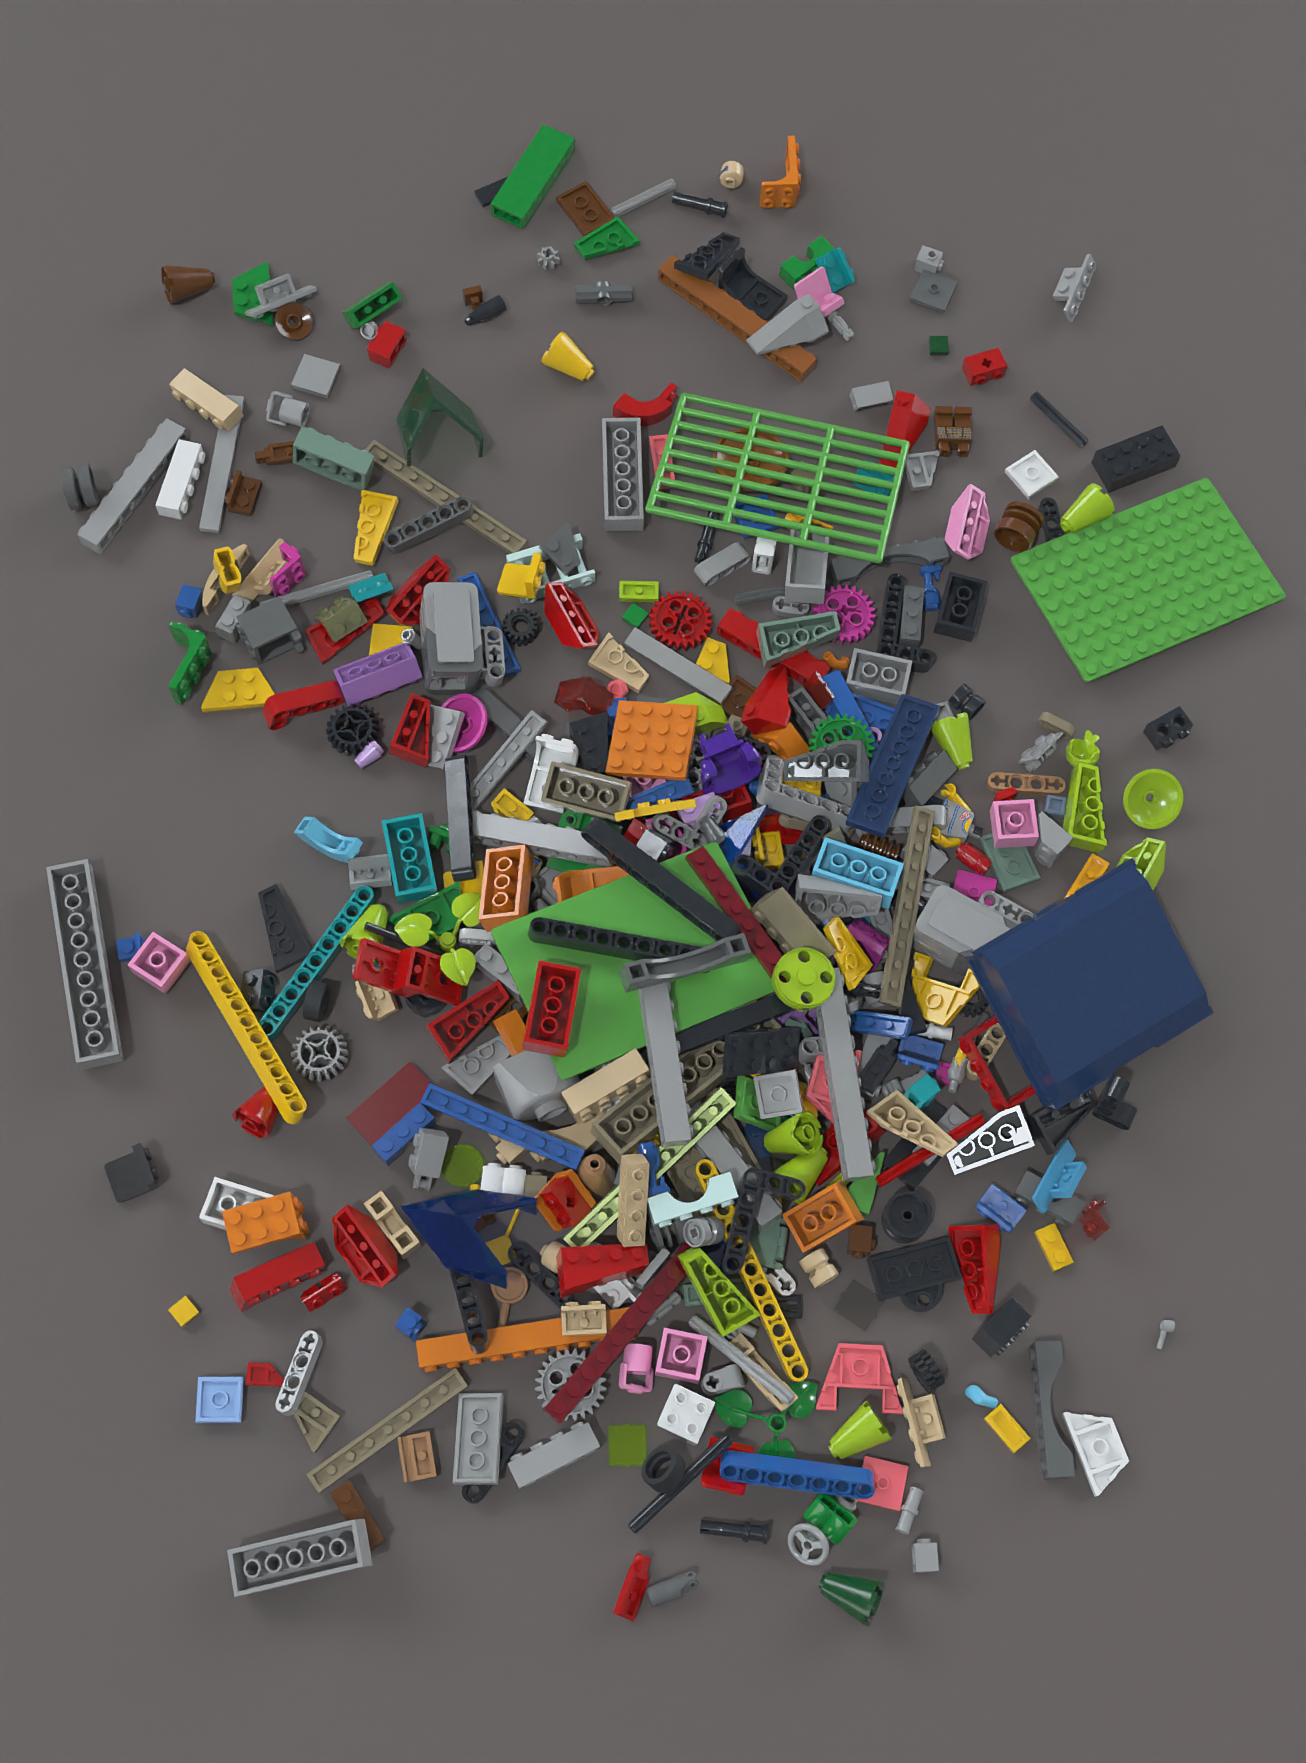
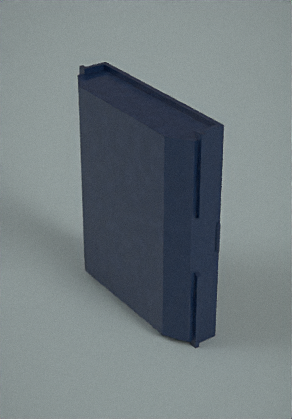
M1133 858L1076 890L1074 894L1058 903L1055 902L1034 914L1033 918H1028L964 957L1043 1107H1053L1054 1110H1058L1113 1076L1116 1069L1150 1048L1160 1047L1214 1013L1211 1007L1208 1006L1206 992L1151 886L1136 869L1135 866L1137 865Z

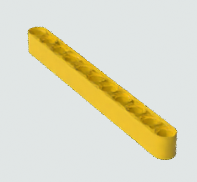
M200 931L193 932L189 937L186 953L283 1119L289 1124H298L302 1120L307 1107L304 1098L208 936Z
M708 1159L700 1160L694 1167V1175L703 1195L707 1189L708 1179L719 1175L713 1162ZM707 1165L710 1169L709 1175H702L699 1172V1166ZM733 1205L727 1206V1215H720L717 1211V1206H714V1211H711L712 1215L718 1217L724 1225L723 1239L725 1243L728 1236L726 1227L731 1223L734 1211ZM737 1217V1224L740 1227H743L739 1218ZM738 1237L732 1239V1246L736 1248L737 1244H742V1240ZM748 1242L744 1264L739 1271L740 1276L756 1310L760 1313L761 1322L787 1378L793 1382L803 1381L808 1375L807 1365L750 1242ZM747 1264H752L755 1267L756 1271L753 1276L746 1274L745 1266ZM756 1284H761L764 1287L765 1293L763 1296L755 1294L754 1287ZM766 1304L774 1308V1314L771 1317L764 1314L763 1309ZM776 1324L783 1328V1335L781 1337H777L773 1333V1327ZM785 1345L791 1346L793 1354L789 1358L785 1357L782 1353V1348ZM795 1365L802 1369V1375L799 1378H795L791 1372Z

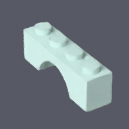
M727 1172L709 1178L704 1196L695 1202H680L674 1199L668 1192L647 1198V1208L653 1226L659 1225L662 1228L671 1225V1220L680 1218V1221L692 1218L693 1213L701 1211V1214H706L714 1211L713 1207L720 1204L722 1208L735 1204L734 1200L738 1198V1194L731 1173Z

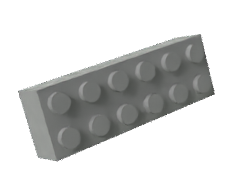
M602 418L605 531H643L640 418Z
M365 1519L345 1521L227 1550L234 1597L247 1596L373 1566Z

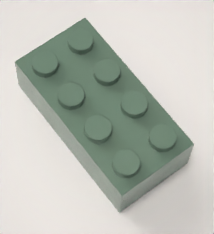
M303 426L293 444V464L359 491L366 490L374 468V455L369 451L357 449L349 443H342L330 435L325 436L313 428Z

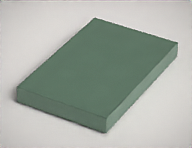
M992 833L978 839L984 854L993 863L991 869L1002 893L1040 880L1041 877L1027 847L994 848Z

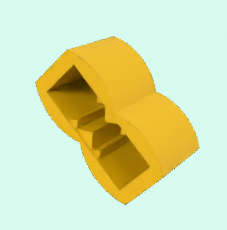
M228 546L215 549L213 566L216 573L220 576L219 584L225 594L239 591L241 574L235 565L233 551Z

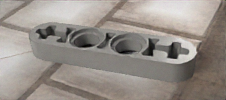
M307 1331L302 1335L277 1397L276 1409L285 1416L293 1415L297 1411L320 1353L323 1340L315 1331ZM308 1358L306 1366L299 1368L300 1360ZM296 1378H299V1385L296 1388L291 1389L292 1381ZM289 1402H290V1405H289V1406H285V1407H284V1404H285V1403H289Z

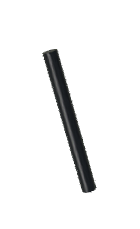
M366 922L364 930L408 946L397 933ZM428 945L417 947L442 956L441 950Z

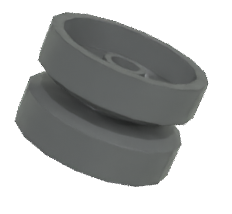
M90 464L78 466V478L71 466L61 468L63 491L70 510L82 508V497L88 507L98 506L97 488Z

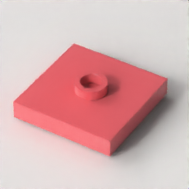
M864 1456L862 1468L873 1472L875 1493L868 1499L857 1498V1502L900 1512L909 1466Z

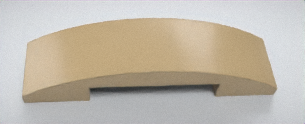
M245 544L232 550L235 557V565L239 570L250 556L248 546ZM215 569L211 572L203 592L202 605L205 614L208 616L219 602L216 591L220 587V576L216 573Z
M742 1333L730 1341L731 1344L793 1392L759 1356L755 1348ZM741 1368L759 1391L781 1413L799 1399L794 1393V1400L787 1405Z

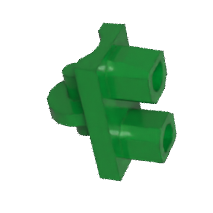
M442 823L440 828L431 825L428 830V846L438 850L442 842L448 844L446 853L450 855L448 825Z

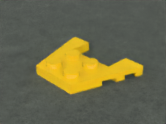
M670 798L657 800L658 804L650 805V802L638 803V808L616 812L615 819L619 821L639 816L696 807L695 799L670 802Z
M915 952L913 958L915 964L914 969H912V989L923 1019L947 1027L980 986L971 969H968L960 988L926 978L934 959Z

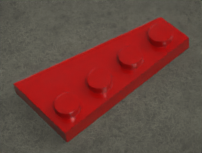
M376 597L358 604L368 622L336 642L332 641L321 623L305 629V634L322 665L385 616Z

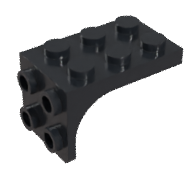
M743 247L738 251L735 250L727 263H723L719 268L718 288L724 289L728 295L739 300L742 305L749 310H753L763 320L768 321L787 300L788 295L751 270L745 260V249Z

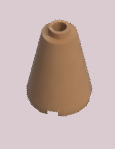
M597 1154L583 1157L577 1171H574L594 1197H601L608 1193L613 1187L616 1178L613 1164L604 1156Z

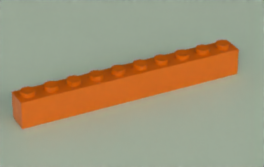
M629 1307L606 1311L607 1333ZM562 1318L487 1329L489 1347L482 1354H476L471 1351L466 1333L417 1340L416 1346L420 1370H425V1373L438 1371L439 1367L447 1366V1369L460 1368V1364L469 1363V1366L482 1364L483 1360L491 1359V1362H500L504 1360V1357L513 1356V1359L526 1357L527 1353L534 1352L535 1355H544L548 1353L547 1350L552 1349L563 1352L565 1349L570 1350L569 1347L577 1345L579 1349L591 1347V1343L601 1342L606 1335L562 1337ZM476 1338L473 1343L481 1344L484 1339Z

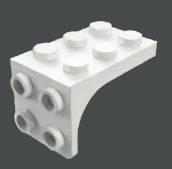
M542 734V736H536L535 739L537 742L536 755L523 804L563 814L565 809L543 804L541 797L551 761L576 767L579 750L572 740L562 738L561 741L554 740V737L551 735Z

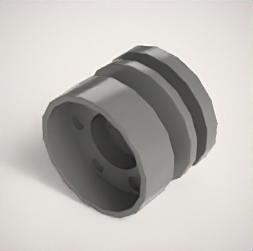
M679 1196L674 1198V1199H676V1200L682 1202V1200H681V1198H680ZM647 1208L646 1228L651 1241H653L659 1252L662 1248L664 1249V1239L669 1248L673 1247V1236L676 1237L680 1244L686 1242L683 1236V1228L689 1219L680 1221V1218L671 1220V1225L660 1228L659 1225L653 1226Z

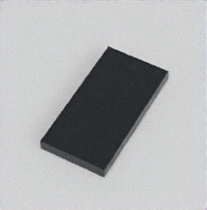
M933 1100L923 1113L937 1124L947 1110ZM902 1137L885 1157L882 1166L889 1169L913 1154L912 1151L917 1147V1144ZM938 1155L929 1166L922 1162L899 1176L898 1179L914 1191L942 1157Z

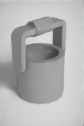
M273 391L270 399H268L266 419L269 422L287 426L288 423L304 427L308 420L310 406L308 403L292 399V395ZM276 395L285 397L280 407L279 420L272 418Z

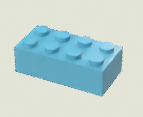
M825 837L811 876L822 877L882 894L880 907L889 909L904 863Z

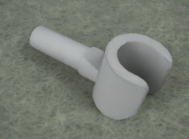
M1161 1321V1333L1157 1349H1162L1166 1333L1174 1332V1321Z

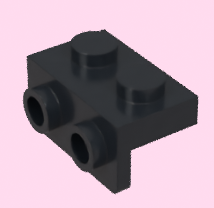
M264 968L243 972L241 994L252 1012L261 1011L266 1013L274 1002L276 974Z

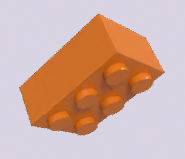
M843 1181L832 1184L782 1214L803 1253L813 1250L864 1220Z

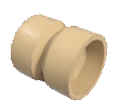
M823 1248L812 1252L799 1261L804 1272L810 1274L809 1280L815 1289L839 1275L834 1265L828 1263L829 1257Z

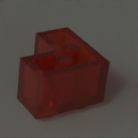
M583 676L581 678L561 681L554 703L567 712L581 709L590 716L607 712L608 707L612 705L614 694L608 691L605 686L596 683L592 677Z

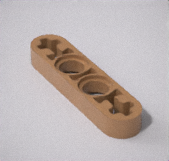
M1003 772L990 774L986 783L987 788L991 792L997 793L1012 787L1011 781L1016 779L1021 782V787L1015 788L1017 794L1046 796L1047 794L1060 796L1066 787L1065 781L1057 776ZM994 779H997L999 782L998 786H995ZM1038 781L1041 784V788L1033 789L1031 782ZM1054 783H1057L1058 790H1055V787H1053Z

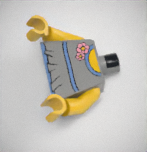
M945 784L948 791L941 790V795L948 796V799H945L943 804L946 807V829L939 830L937 827H932L930 841L934 840L943 848L957 847L961 843L964 844L967 835L979 839L983 828L972 824L975 814L971 812V809L956 793L955 786L953 784Z

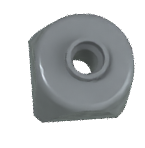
M524 1051L493 1066L495 1083L511 1116L516 1121H529L537 1118L541 1122L559 1116L568 1108L561 1092L580 1082L578 1075L567 1080L560 1079L550 1056L537 1052Z

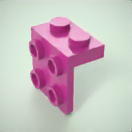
M286 542L282 543L279 549L283 561L288 563L270 578V584L275 597L287 594L290 588L296 583H300L306 575L299 551L293 545L289 546Z

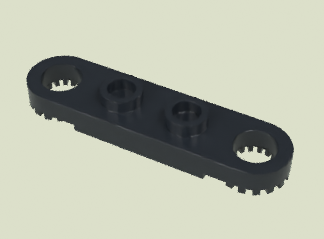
M510 1422L503 1426L499 1475L524 1439V1431L517 1423ZM511 1429H517L518 1437L514 1440L507 1439V1433ZM464 1485L461 1493L468 1503L477 1504L483 1500L492 1485ZM472 1486H478L479 1494L475 1498L468 1496V1490Z

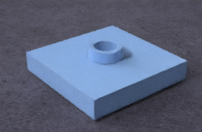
M198 1377L195 1422L241 1423L244 1377Z

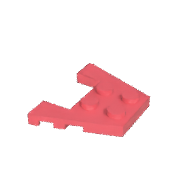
M839 1343L815 1410L836 1411L837 1388L882 1390V1414L902 1415L903 1410L899 1403L883 1346Z

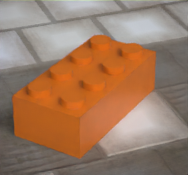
M526 845L486 849L478 918L486 932H491L495 927L528 915L533 857Z

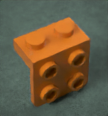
M573 1169L557 1172L533 1198L534 1204L555 1232L561 1231L563 1228L557 1223L555 1216L540 1196V1193L555 1178L569 1176L590 1209L596 1204L590 1191L586 1189Z

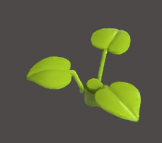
M465 893L455 898L452 903V913L459 919L452 933L445 932L438 936L434 931L430 930L432 927L431 919L421 913L405 916L394 927L401 940L411 947L425 945L429 940V934L432 935L436 941L440 942L441 949L446 952L440 959L443 973L450 980L462 986L468 985L475 970L476 960L473 953L465 948L455 951L457 947L455 936L462 921L467 927H473L480 923L478 918L481 893Z

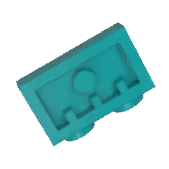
M840 247L814 259L818 268H825L832 293L855 282L854 272L849 267L846 255Z
M382 573L349 585V590L353 600L358 604L391 592L393 587L391 582H388L386 574Z

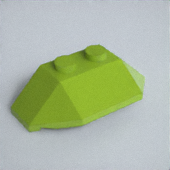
M697 692L665 702L698 706L694 736L724 727L728 723L722 706Z
M1147 837L1142 843L1125 852L1116 867L1133 858L1137 865L1135 866L1136 869L1144 876L1152 890H1154L1164 872L1166 842Z

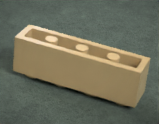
M185 368L169 384L173 390L172 395L177 400L185 401L190 409L198 410L203 418L206 420L208 418L211 419L219 429L224 428L229 432L244 416L239 405Z

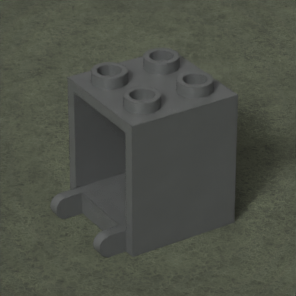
M280 596L236 616L239 623L236 625L242 643L246 644L250 658L252 660L256 659L258 665L293 649H296L299 654L304 652L301 635Z

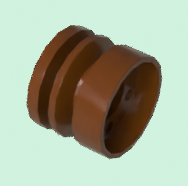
M1020 501L1011 502L1007 505L1002 519L995 528L994 537L999 544L1011 551L1021 553L1030 550L1036 535L1043 525V515L1030 504Z

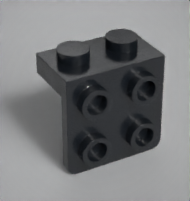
M141 1143L132 1146L133 1153L108 1162L104 1166L118 1203L126 1202L159 1188L157 1183L159 1175L156 1168L151 1167L150 1160H152L150 1151L148 1147L144 1148Z

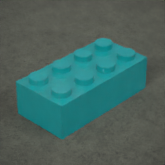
M422 813L382 820L397 904L423 900L437 893Z

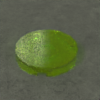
M465 1144L456 1145L445 1153L441 1168L445 1180L452 1186L459 1188L469 1187L475 1184L482 1176L483 1158L472 1146Z

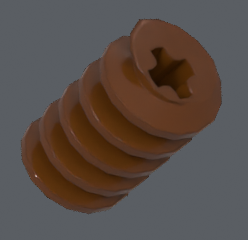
M866 832L865 835L862 834L857 848L895 861L897 860L901 844L898 843L893 847L892 840L885 844V837L878 841L877 835L871 838V833Z

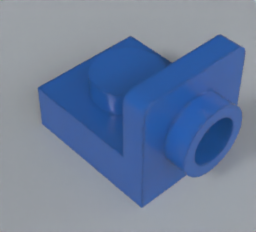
M139 932L134 933L135 937L116 940L120 962L132 960L146 941L145 937L142 938Z

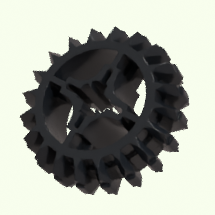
M351 703L350 708L347 709L343 705L342 711L336 709V715H330L331 721H327L328 728L326 729V734L328 735V742L331 743L333 749L337 748L338 753L344 751L346 756L352 752L353 756L356 757L357 752H362L365 745L367 746L369 742L380 738L378 732H380L381 728L378 725V718H375L373 711L369 712V708L365 707L362 709L360 704L354 708ZM346 721V724L340 728L341 730H338L340 725ZM350 725H352V728L356 731V735L351 730ZM366 730H369L366 736L360 739L361 735L366 733Z

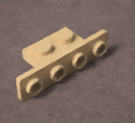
M279 538L240 584V590L234 592L232 596H240L249 600L251 604L258 594L268 595L273 592L270 578L288 563L283 561L279 546L285 542L283 539Z
M899 1378L897 1391L903 1399V1414L910 1425L908 1432L911 1441L915 1444L916 1451H914L916 1462L920 1464L921 1468L930 1467L931 1462L926 1444L946 1439L935 1395L930 1394L914 1399L908 1378Z

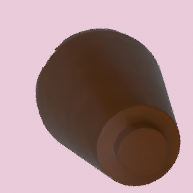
M171 265L161 268L162 285L165 284L166 290L164 293L169 304L208 290L215 284V275L209 269Z

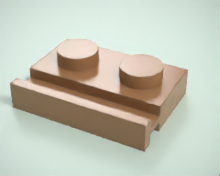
M430 1431L397 1437L404 1483L437 1477Z

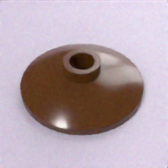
M290 302L282 305L276 312L275 325L283 337L289 340H300L305 338L311 331L312 317L303 305ZM289 321H295V326H291Z

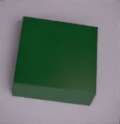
M929 336V355L949 354L948 336Z

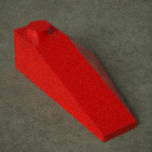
M896 390L886 436L908 441L910 443L909 453L927 426L931 408L916 394ZM884 444L883 450L900 454L901 447ZM881 458L879 464L897 468L898 461Z
M864 1109V1118H867L868 1121L867 1138L870 1139L871 1145H873L886 1131ZM833 1123L828 1130L826 1129L823 1135L825 1137L821 1147L828 1153L826 1155L828 1160L815 1182L818 1186L841 1170Z
M999 1224L948 1226L950 1240L965 1284L963 1289L971 1313L992 1314L1000 1252Z

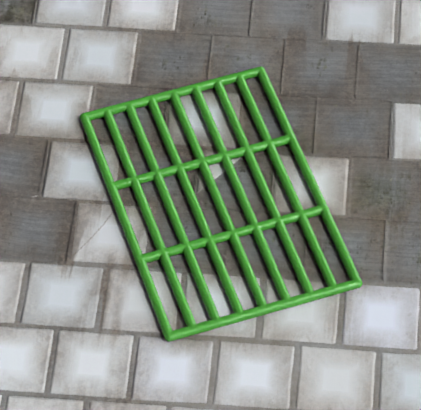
M682 393L645 510L651 514L879 564L883 561L910 443L892 437ZM688 401L753 416L750 422L685 408V404ZM686 415L746 428L749 431L747 435L682 422L681 417ZM762 417L827 431L824 438L759 424V420ZM678 429L742 442L745 445L743 449H738L676 434ZM756 431L820 444L823 445L822 452L756 438L755 434ZM836 433L901 447V451L898 454L833 440V436ZM673 443H679L739 456L741 459L739 463L674 450L672 447ZM752 445L820 460L817 466L752 452L751 448ZM833 447L898 461L897 468L830 454V448ZM669 457L734 470L737 473L734 478L670 464L668 460ZM748 459L812 472L816 473L815 479L812 480L748 466L747 462ZM830 461L894 475V481L890 482L826 468V463ZM665 471L733 485L731 492L664 478L663 476ZM744 473L812 487L811 494L743 480ZM823 475L890 489L891 493L890 496L822 482ZM661 485L728 499L729 501L727 506L659 492ZM740 487L807 501L808 506L807 509L742 495L739 494ZM821 489L885 503L888 506L885 511L821 497L818 494ZM656 499L725 515L723 521L654 505ZM737 501L805 516L803 523L736 509L735 505ZM820 504L885 519L883 525L815 511V506ZM732 516L799 530L801 533L800 537L797 538L730 522ZM812 518L881 533L880 540L811 525ZM808 533L876 547L877 553L874 555L807 540Z

